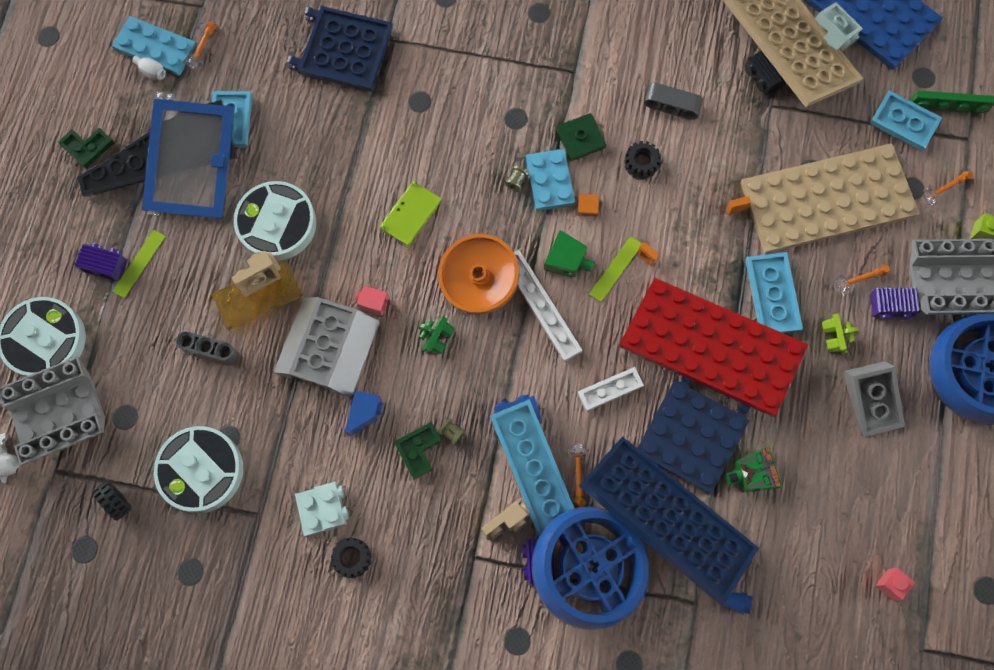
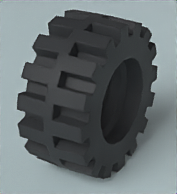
M639 141V144L637 142L633 143V146L628 148L624 161L625 169H628L629 175L632 173V177L636 178V176H639V179L643 177L648 179L650 175L653 176L657 172L661 161L659 149H655L654 144L649 145L648 141L646 143ZM637 155H645L651 162L649 165L643 166L637 164L634 158Z
M108 480L92 491L96 501L116 521L132 510L126 498Z
M354 537L344 538L336 544L335 548L333 547L331 564L340 575L347 578H357L369 569L372 554L369 547L362 540ZM351 548L358 550L360 553L359 563L354 567H347L342 560L344 552Z

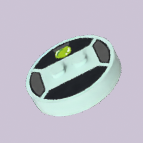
M271 181L255 186L241 198L234 213V228L239 240L252 255L257 252L266 251V253L271 252L276 261H282L296 256L311 242L316 230V214L309 198L301 189L290 183Z
M50 297L28 299L15 306L5 316L0 325V357L11 370L24 377L74 357H80L86 340L83 321L72 308L60 300Z
M205 426L186 428L171 436L161 447L154 464V481L160 495L170 505L189 513H207L220 508L237 492L243 477V460L236 444L222 432Z

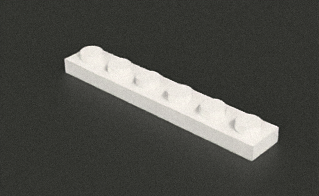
M520 250L514 252L520 270L517 287L560 357L566 362L580 354L582 349Z

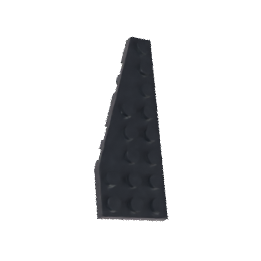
M222 100L207 103L212 105L224 106ZM180 111L177 113V116L164 121L161 126L156 179L211 165L212 154L219 155L223 116ZM150 131L125 146V149L111 155L109 159L100 165L97 164L78 176L82 196L88 197L145 182ZM233 138L231 140L229 160L237 158Z

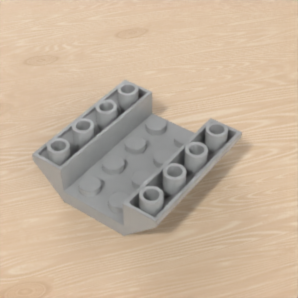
M994 239L913 240L909 272L912 287L918 289L919 305L924 313L927 315L994 313Z
M320 297L303 298L273 373L293 380L294 377L329 388L332 393L352 398L380 322L357 309Z
M78 356L0 387L2 407L11 412L20 444L14 446L20 466L104 433L105 416L94 382Z

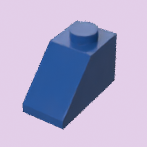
M355 391L345 427L347 435L353 436L377 421L378 416L382 415L384 410V403H382L380 396Z

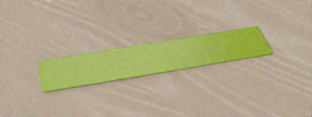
M156 230L151 232L112 292L123 298L126 297L166 237L165 235Z
M630 236L589 295L602 302L638 252L639 246L642 243Z

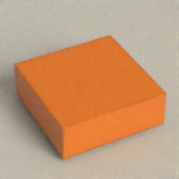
M579 194L578 215L598 216L599 195Z
M746 196L730 200L726 208L728 215L747 211L751 204L750 197Z
M646 242L639 246L637 253L650 266L657 262L660 255Z

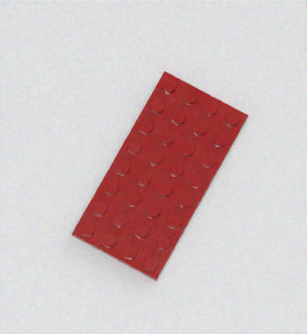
M655 277L619 343V347L773 418L776 417L809 345Z

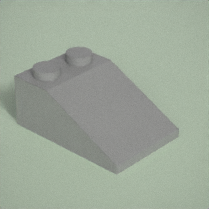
M883 361L844 371L847 391L862 436L865 437L905 427L895 366Z

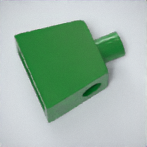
M559 230L544 262V270L576 277L579 269L591 272L595 261L585 258L587 252L586 245Z

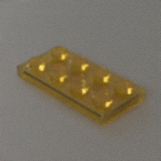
M286 259L278 263L281 268L278 271L281 276L279 280L247 297L241 293L235 283L212 293L228 330H232L303 296Z

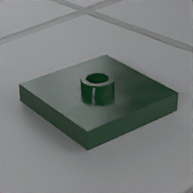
M592 113L555 126V130L570 162L603 150L607 146Z

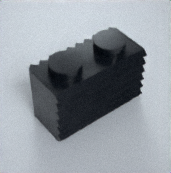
M762 50L748 57L744 66L745 72L756 82L759 91L768 95L786 84V81Z

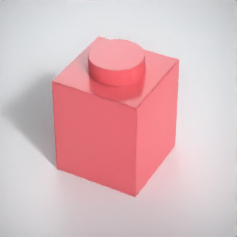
M363 286L362 291H359L356 296L359 310L383 317L389 301L387 292Z
M892 568L885 572L876 584V587L893 601H898L905 598L916 582L900 569Z

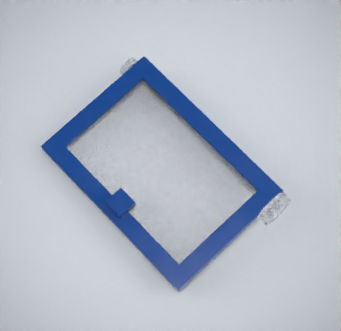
M155 92L142 210L147 211L146 215L159 217V213L223 219L235 108L175 101L176 96L174 94Z

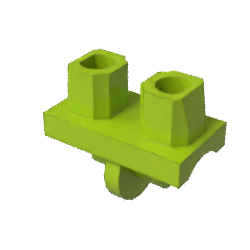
M839 313L833 314L832 319L822 322L825 334L836 332L838 337L826 340L828 351H841V354H847L848 351L844 337H848L849 343L855 342L854 335L860 332L859 328L852 327L851 321H847L844 323L846 329L843 330Z

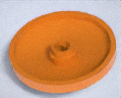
M472 234L454 242L444 253L438 269V281L443 295L455 308L469 314H486L501 308L515 293L520 278L519 264L513 250L503 240L489 234Z

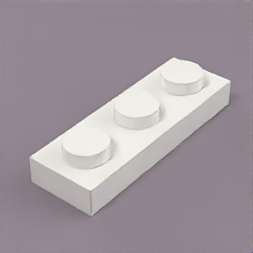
M633 367L582 389L577 394L587 412L636 391L644 385L636 368Z

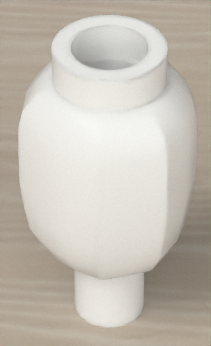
M138 56L133 57L132 62L138 65L140 72L149 79L162 80L165 77L166 71L159 62L150 58L141 59Z

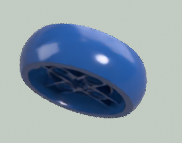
M994 313L971 314L949 324L935 340L929 358L931 382L942 402L957 415L972 422L986 425H994ZM969 331H978V339L967 343L961 350L953 348L955 340L961 334ZM988 345L992 347L993 352L989 350ZM964 360L970 364V368L965 365ZM954 374H956L957 379H958L959 383L961 384V386H962L968 393H970V394L972 395V397H970V396L960 387V385L958 384V382H957V380H956ZM984 385L989 388V392L984 389Z
M599 507L574 508L553 519L539 536L532 557L533 582L541 601L555 617L579 629L601 630L624 621L642 602L650 577L649 556L643 540L608 510ZM580 523L600 525L609 530L616 538L610 541L597 534H586ZM559 538L564 549L558 562L559 575L553 578L551 557L554 546ZM577 542L583 547L581 554L576 551ZM607 550L612 554L611 561L606 559L605 553ZM627 558L629 578L625 592L622 594L618 587L624 574L623 560ZM590 564H593L594 567L591 569L592 571L589 572L588 568L590 567ZM571 573L577 578L575 585H572L569 581ZM601 581L606 584V591L604 593L599 588ZM573 595L583 601L597 602L602 613L589 614L581 612L570 606L564 599Z

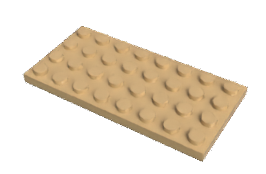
M723 0L805 107L853 87L863 80L862 76L840 49L836 51L827 44V41L823 38L827 34L826 31L819 26L818 21L801 0Z
M892 143L745 178L740 182L745 197H750L751 204L749 210L764 254L914 218L920 214Z

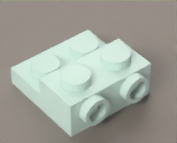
M836 2L815 17L819 26L828 31L823 38L836 51L839 49L844 51L849 45H852L860 37L858 33L863 29Z
M336 482L295 494L305 537L347 526L346 520L349 519L347 507H343L341 500L345 498L342 486H338Z

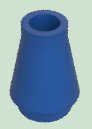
M732 592L723 605L742 615L744 613L750 614L753 596L747 595L748 593Z

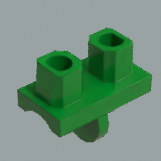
M445 316L438 318L433 329L431 327L434 321L430 319L426 325L419 324L418 328L422 331L419 338L425 340L427 334L429 335L421 348L422 351L425 353L430 351L438 355L443 352L445 344L437 340L439 335L450 338L455 330L447 322L448 318Z

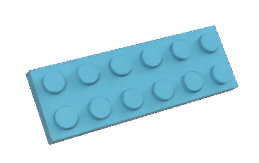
M529 399L492 414L490 418L526 507L531 513L530 516L537 534L540 536L553 519L568 510L574 509V506Z

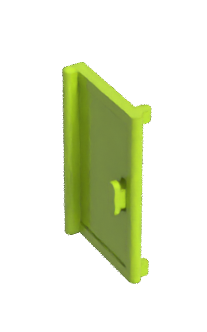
M413 181L379 226V229L402 242L408 248L440 205L442 199L417 184L416 181Z

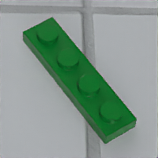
M916 90L909 100L925 109L933 108L940 111L956 110L958 112L975 111L977 113H986L994 106V96L920 90Z

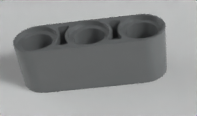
M651 83L649 85L644 104L651 109L690 120L698 118L703 103V98L700 95L659 83Z
M187 331L181 332L176 337V345L188 355L224 365H233L238 360V352L227 342ZM191 339V344L187 347H184L185 342ZM207 345H211L208 352H203ZM231 350L230 355L223 358L224 352Z

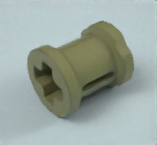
M514 165L512 168L513 172L510 178L505 181V185L513 191L520 192L522 189L521 184L524 178L529 176V173L523 167Z
M448 418L442 424L438 433L445 435L455 446L463 438L466 430H461L452 423L451 418Z

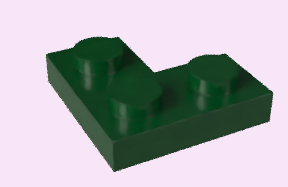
M100 128L85 141L72 129L58 141V144L85 169L115 143Z
M432 422L394 441L413 480L432 471L423 451L442 442Z

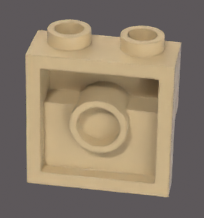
M257 252L250 259L246 260L250 268L242 269L235 276L231 277L241 293L247 297L279 280L281 276L278 271L281 268L271 252Z
M515 501L481 528L482 533L487 540L490 537L495 539L502 534L504 526L509 533L513 530L517 533L526 526V520L530 517L529 514L531 513L523 503L519 505Z

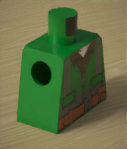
M765 447L739 459L734 463L736 471L726 473L729 486L740 483L743 492L775 490L782 487L770 447Z

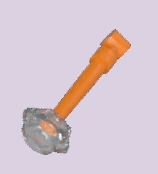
M207 22L204 35L195 54L186 56L184 61L189 68L196 70L202 66L199 55L208 38L211 37L212 30H216V23Z
M962 172L961 175L936 191L933 189H923L922 201L927 205H936L939 194L957 184L965 182L966 179H972L974 176L973 172Z
M883 265L880 269H874L872 272L850 280L839 275L833 283L834 289L844 295L849 290V285L873 277L885 276L890 271V267Z
M583 444L571 445V449L567 450L569 454L576 458L575 494L577 499L574 501V505L577 508L586 506V501L583 499L584 490L579 487L582 482L581 457L589 451V449L584 448Z

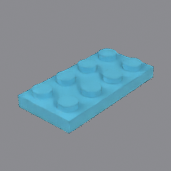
M129 16L112 44V48L115 51L130 57L138 56L141 59H153L162 64L165 71L177 76L181 75L197 47L195 41L132 16Z
M787 252L747 257L745 261L757 322L783 334L801 332L803 326Z

